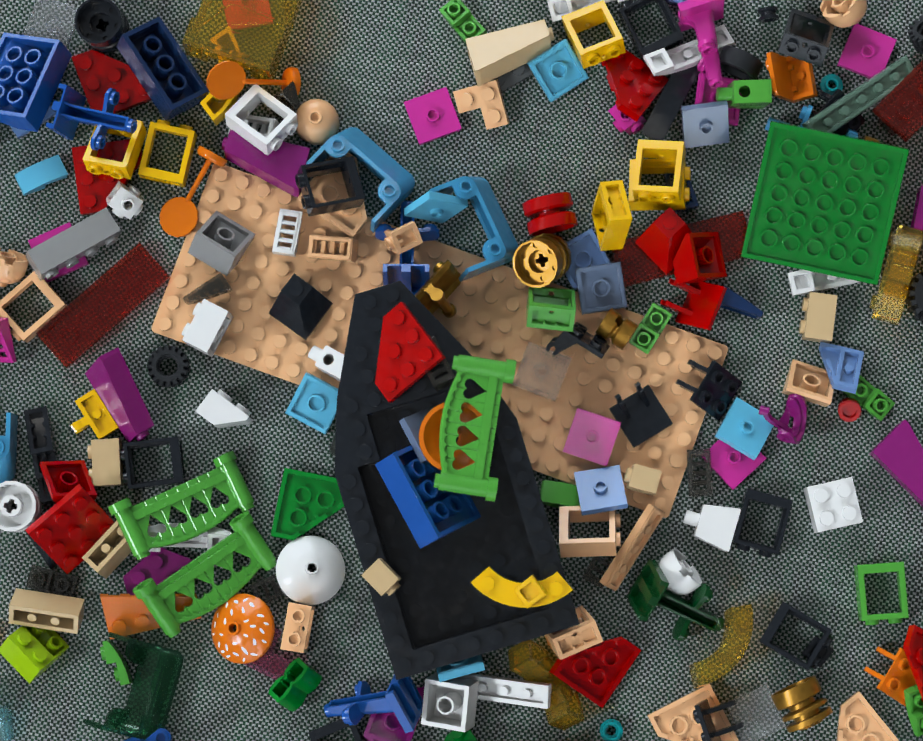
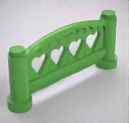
M461 354L459 356L454 355L452 370H456L457 373L449 389L442 411L439 432V452L442 470L440 474H435L434 488H438L441 491L485 497V501L495 502L498 478L489 477L502 387L503 383L513 384L516 360L506 359V362ZM472 379L486 392L471 399L465 398L463 395L464 390L467 389L465 381ZM469 403L482 416L468 422H462L460 420V414L463 413L461 405ZM460 426H465L478 439L464 446H459L456 443V438L460 436L457 430ZM462 450L475 463L460 470L454 469L452 466L453 461L456 460L454 452Z
M234 450L215 458L213 462L216 469L134 506L130 499L126 498L108 507L111 516L115 515L130 550L137 560L149 556V550L152 548L178 544L211 530L237 509H241L243 513L255 507L252 495L235 460H237ZM213 487L228 497L229 501L227 504H220L218 508L211 506ZM192 497L208 507V512L205 514L200 513L197 518H193L190 515ZM171 506L187 516L186 523H179L177 527L169 525ZM150 516L166 526L164 533L158 532L155 537L148 535Z
M249 511L239 514L230 521L229 525L233 529V533L167 579L156 585L152 578H148L132 590L137 599H142L162 631L169 638L180 633L181 623L198 618L231 599L253 578L260 568L268 571L276 565V558L254 526V519ZM233 551L250 558L249 565L242 566V569L238 572L233 570ZM214 565L231 572L230 578L223 579L220 585L214 583ZM195 578L212 585L211 591L204 593L201 598L195 597ZM175 592L189 596L193 600L192 604L185 606L181 612H177L175 609Z

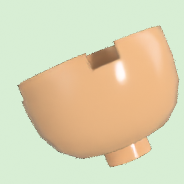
M822 0L820 10L829 23L839 28H847L861 21L867 10V0Z
M310 99L303 102L296 111L298 121L297 134L309 144L323 145L339 129V115L335 107L325 100Z
M0 247V287H7V284L17 283L25 276L29 265L26 255L11 249L8 252L1 251Z

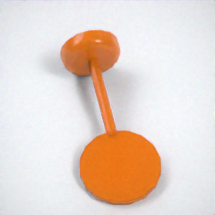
M230 60L216 64L209 71L206 79L210 94L222 100L231 99L238 95L245 84L281 85L282 92L288 99L297 98L301 88L300 72L296 67L286 68L283 72L282 80L246 79L243 67L237 62Z
M199 145L197 153L207 160L186 198L174 197L168 200L161 209L160 224L162 229L170 236L185 237L195 229L199 216L197 207L191 199L211 163L220 167H224L227 163L226 159Z

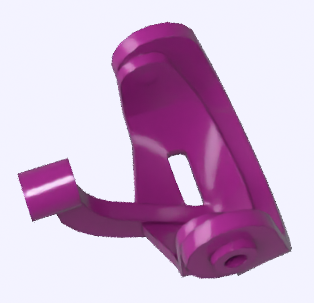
M789 394L785 412L779 421L771 416L769 412L770 407L761 405L759 414L763 415L770 424L777 427V438L779 440L792 444H799L801 442L807 422V404L803 396ZM790 417L794 418L792 428L788 427Z

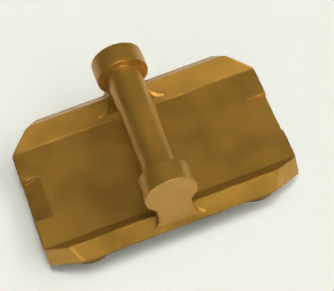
M447 259L445 263L439 262L435 265L433 269L435 274L414 296L432 314L439 308L445 317L451 318L455 316L457 310L446 299L461 284L459 280L461 274Z

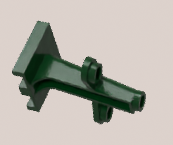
M649 558L626 596L638 619L646 622L656 606L679 615L680 617L672 632V637L678 641L685 640L688 637V627L691 621L714 632L716 630L720 631L724 625V619L701 608L713 596V590L710 589V586L701 584L688 601L666 590L669 586L667 578L658 562Z

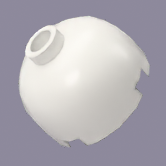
M674 548L664 555L659 562V566L669 582L666 590H670L677 595H686L699 588L702 584V579L693 565L690 567L685 561L687 557Z

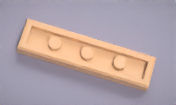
M648 503L618 551L617 556H615L599 581L601 584L614 591L619 588L665 515V512Z

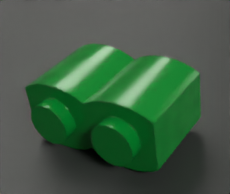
M297 658L289 664L284 675L272 684L268 694L277 703L293 712L303 704L307 694L316 689L321 682L322 676L312 666Z

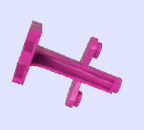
M687 0L678 3V19L680 21L678 26L681 32L694 28L697 36L698 50L702 56L697 69L699 72L706 73L708 84L711 88H718L724 82L721 73L714 21L724 17V0Z

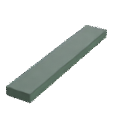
M907 55L903 56L801 125L805 128L833 133L917 76V73Z

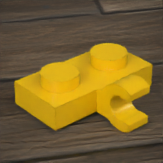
M95 389L75 400V403L84 415L83 418L71 424L76 434L91 426L97 438L103 439L119 429Z

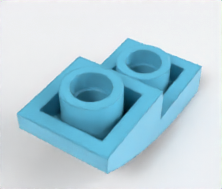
M56 155L16 173L14 177L25 196L45 189L47 184L67 178L68 173L59 155Z

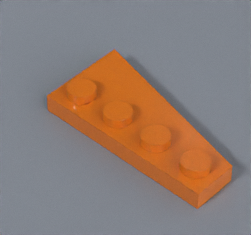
M100 594L110 640L160 628L142 599H137L135 595ZM175 594V609L177 612L183 611L185 606L192 604L193 600L191 597L184 594Z

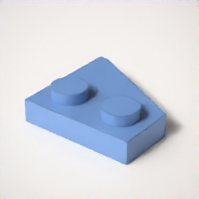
M820 342L819 352L832 389L855 394L864 351Z

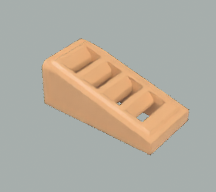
M310 235L307 257L356 262L358 240L347 237ZM318 241H321L320 254L317 253ZM327 242H330L329 254H326ZM337 243H340L339 255H336ZM346 244H348L347 256H345Z

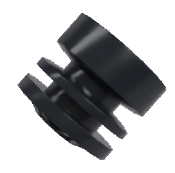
M87 0L76 11L74 18L75 29L79 36L95 51L102 53L115 52L118 50L116 46L121 35L130 31L129 21L125 14L111 0ZM107 24L106 31L103 32L104 25Z

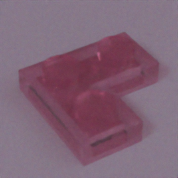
M275 627L273 641L268 651L260 659L244 665L275 680L283 676L286 668L292 661L273 652L283 631Z

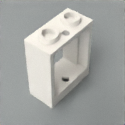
M253 85L225 113L226 125L267 156L273 150H278L283 140L288 135H292L298 127L297 114L258 85ZM261 102L284 118L267 137H264L243 121Z

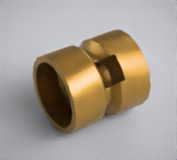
M611 308L595 333L605 340L612 339V344L623 350L638 325L630 319L623 320L622 314Z

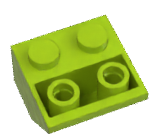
M21 626L9 635L0 646V654L30 684L45 672L70 646L54 630Z

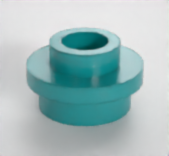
M828 74L822 78L820 89L833 95L837 89L842 91L843 82L839 76ZM828 82H834L836 87L833 89L829 88Z
M607 719L601 724L600 735L605 741H618L622 737L623 727L619 721ZM609 726H613L616 729L613 735L607 733Z

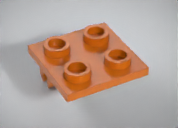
M877 646L875 651L894 662L885 676L867 666L864 671L880 680L877 689L906 707L904 690L916 685V681L904 649L899 648L896 655H893Z

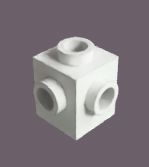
M120 181L106 198L107 204L113 208L111 211L122 219L125 216L130 220L133 215L137 216L143 208L141 192L134 186L130 185L127 187Z

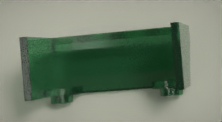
M109 632L108 637L128 642L125 654L130 662L138 664L125 709L119 707L112 708L107 713L104 723L85 718L83 723L101 730L146 740L156 730L165 728L183 666V656L177 650Z

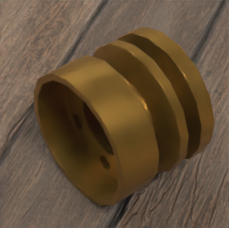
M543 233L522 243L515 250L513 256V269L517 278L523 284L534 288H541L561 278L568 271L571 264V252L567 243L561 237L552 233Z
M815 675L793 683L771 695L777 710L788 708L790 711L782 718L783 722L794 719V722L786 726L789 733L808 729L822 722L825 717L833 712L830 706L822 709L819 708L827 702L826 698L816 700L814 698L822 690Z

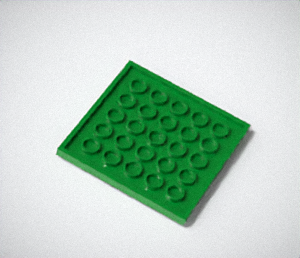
M771 121L741 257L877 285L909 149Z

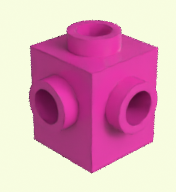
M616 104L608 110L615 119L613 122L614 126L621 133L625 131L629 135L632 133L636 134L644 127V123L647 121L642 115L635 122L618 110Z

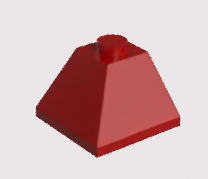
M669 207L635 241V244L667 275L674 269L673 260L685 234L692 232L687 224Z
M718 232L685 234L673 260L677 284H692L727 277Z
M84 460L40 462V468L49 493L55 503L61 500L78 484L95 500L97 493Z

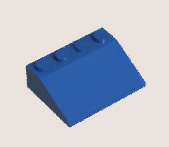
M3 33L0 39L1 123L21 130L38 132L72 56L60 40Z
M412 445L392 453L375 464L420 549L481 518L470 495L441 491L433 487L435 474H440L441 470L435 468L428 461L420 463Z

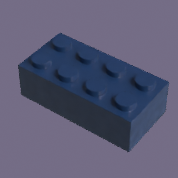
M160 16L121 35L116 46L165 121L200 104L207 96L208 88Z

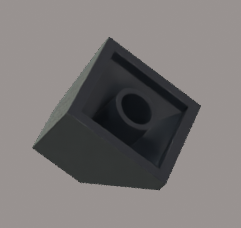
M293 274L279 293L269 314L304 340H307L333 303L299 276Z

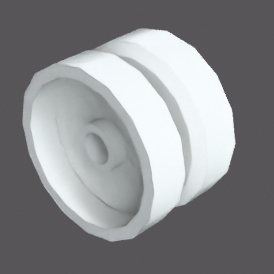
M22 482L0 483V529L7 532H23L42 513V503L39 494L31 486ZM13 503L17 504V509L11 508Z

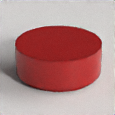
M854 398L843 399L838 405L839 417L846 422L857 420L861 415L860 403Z

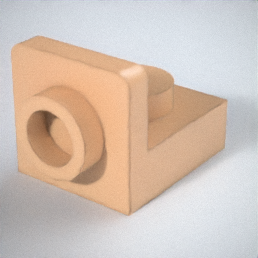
M414 221L394 230L387 229L384 231L386 235L384 242L388 250H392V252L401 254L423 243Z

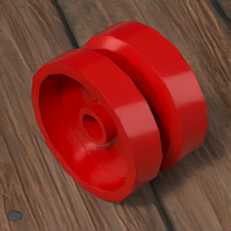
M570 192L548 194L522 203L524 216L534 218L527 223L529 236L536 237L543 233L554 234L578 225L575 212L566 211L573 206Z

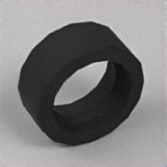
M732 46L723 47L719 56L721 69L741 80H756L763 66V63L754 55Z

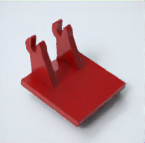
M670 278L668 283L688 292L683 307L662 299L660 304L678 313L675 322L711 331L727 288L706 282H697L690 285L677 284L676 279Z

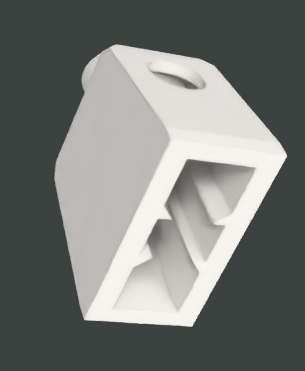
M314 345L308 354V358L316 362L315 366L319 370L340 381L344 354L327 345L323 350Z
M703 504L700 513L686 510L683 523L695 526L693 534L695 538L724 552H729L741 509Z

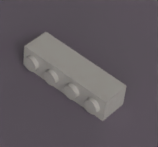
M106 207L28 250L26 259L40 280L44 278L49 280L59 274L58 270L64 267L71 268L79 262L78 259L83 256L91 257L99 251L98 248L105 244L110 246L117 242L121 229Z

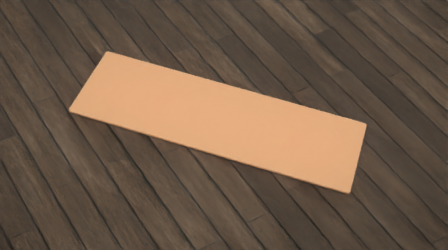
M213 164L197 206L199 216L197 226L190 234L186 235L154 319L152 331L186 344L182 340L184 337L182 331L187 323L191 324L195 316L192 313L197 303H202L203 299H206L229 311L233 316L214 355L300 385L305 373L308 372L339 389L340 381L319 370L315 366L316 362L308 358V354L314 345L322 350L327 345L345 354L355 294L384 286L383 264H400V254L392 252V250L389 251L385 242L375 237V232L373 233L370 230L373 218L367 216V222L354 238L358 240L356 262L308 258L310 235L351 237L320 215L308 216L307 209L303 208L302 203L298 201L297 197L288 194L267 181L227 165L220 167ZM280 208L303 212L296 257L272 253ZM216 211L255 234L240 261L227 276L188 253L196 232ZM284 216L283 220L296 222L297 217ZM283 225L282 229L295 230V226ZM281 233V237L293 239V235ZM435 240L423 241L422 244L414 247V264H429L430 278L435 274L433 272L435 265L439 262L445 263L447 259L460 274L466 268L486 261L485 258ZM318 241L317 253L320 254L321 241ZM280 242L279 246L290 248L292 245L291 243ZM327 242L326 254H329L330 242ZM337 243L336 255H339L340 243ZM346 244L345 256H347L348 244ZM501 265L462 281L446 299L456 307L457 312L455 316L447 318L439 308L432 315L473 357L506 362V359L516 360L513 384L503 383L501 397L517 418L533 471L576 485L574 472L606 467L563 452L577 408L616 420L609 408L617 404L614 396L619 394L623 401L637 392L634 385L637 382L641 384L642 388L647 385L650 386L673 424L635 448L632 447L620 427L607 467L620 465L623 480L628 467L631 468L634 464L662 471L656 494L653 496L626 489L627 483L623 482L628 505L644 511L649 503L665 512L663 518H667L671 512L706 413L690 401L693 393L681 388L680 385L676 384V381L679 379L698 389L706 374L688 365L689 359L707 368L712 360L723 366L728 347L666 324L648 354L630 344L629 341L624 349L621 350L613 345L612 339L609 338L606 339V344L610 347L602 359L577 343L559 352L557 355H553L556 348L553 346L547 352L546 347L554 337H559L563 331L526 327V305L529 286L523 284L517 278L513 268ZM293 274L299 276L333 303L307 340H304L269 314L279 293ZM550 283V284L544 286V287H553V288L568 289V288H565V287H563V286H560V285H557V284H554V283ZM575 291L576 313L574 324L578 322L588 329L587 332L595 336L596 330L609 310L582 315L579 294ZM624 308L614 309L622 314L623 320L630 319L638 326L644 318L643 315Z

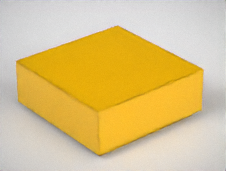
M531 575L513 589L527 609L547 595V592L534 575Z

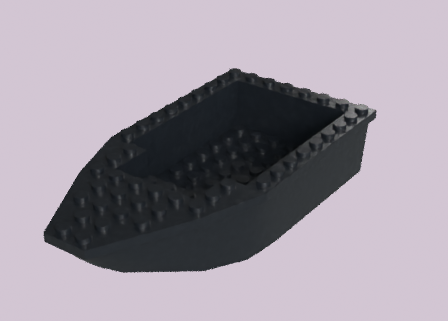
M401 281L355 294L337 395L335 477L363 570L365 572L378 558H382L401 578L398 581L401 586L391 596L387 593L381 596L367 582L396 680L580 624L570 593L550 604L527 609L496 602L477 590L471 583L489 566L499 575L515 582L522 583L531 575H534L540 581L550 577L557 571L566 580L517 418L502 397L489 477L498 478L495 502L485 501V497L470 495L481 518L420 549L380 476L375 464L392 453L411 445L399 421L429 407H436L441 403H445L457 373L456 370H452L454 355L472 356ZM400 302H404L446 358L390 403L375 384L383 317ZM472 379L465 381V387L467 388L463 392L465 398L471 399L486 392Z

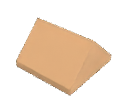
M793 359L782 393L786 395L798 394L803 396L805 401L824 407L830 405L834 389H832L826 369Z

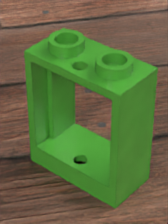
M529 286L526 305V327L573 332L576 313L575 290L544 286L534 288Z
M904 562L854 565L859 621H865V625H879V620L888 619V624L903 623L902 618H909ZM896 572L900 612L867 615L864 574Z

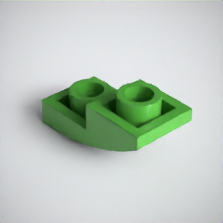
M450 0L439 9L442 16L465 43L466 38L487 34L485 28L473 17L471 11L461 0Z
M653 302L629 340V343L648 354L673 313Z
M861 375L859 376L855 394L842 391L849 398L856 399L864 410L879 421L883 420L895 404L881 390L873 387Z
M549 480L542 481L540 496L543 504L558 509L559 506H580L576 485Z
M111 640L102 641L103 646L100 647L102 660H106L107 664L116 663L117 667L114 668L116 681H120V685L133 683L128 665L121 652Z
M916 684L904 690V697L913 732L919 737L923 735V700Z

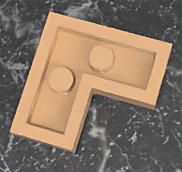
M498 79L481 86L475 85L453 91L459 114L481 108L486 130L509 124Z

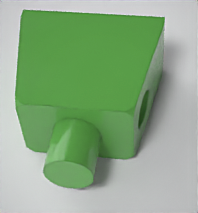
M771 79L734 80L727 87H718L716 89V100H727L728 108L763 109L772 103Z

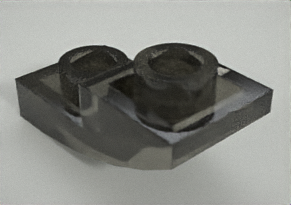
M32 565L26 587L50 594L75 597L80 577Z

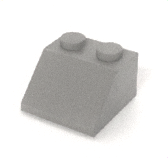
M216 211L196 232L188 253L227 276L238 264L255 234Z

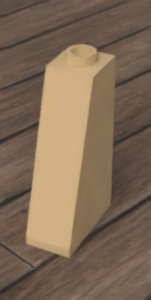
M545 19L466 38L468 56L477 86L488 83L528 63L551 48L554 34L552 27L547 28Z

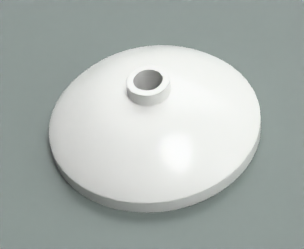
M302 536L291 541L283 548L276 563V578L281 590L293 601L304 605H317L331 599L341 588L345 577V563L340 551L333 543L319 536ZM308 565H315L316 571L310 572L307 568Z

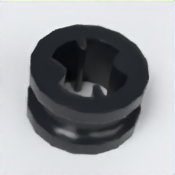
M770 6L758 9L757 12L761 16L758 19L759 22L768 23L779 20V16L776 15L778 7Z

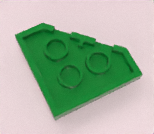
M284 468L270 536L295 540L344 508L336 478Z

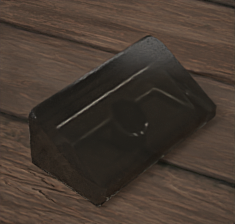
M293 81L275 96L277 100L292 111H295L300 106ZM275 113L280 120H284V118Z

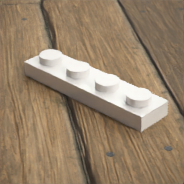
M474 673L460 677L479 681L477 695L479 700L548 709L551 706L552 684Z

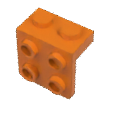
M772 51L766 54L767 60L765 64L770 73L772 94L775 97L795 103L818 96L811 63L790 56L785 57Z

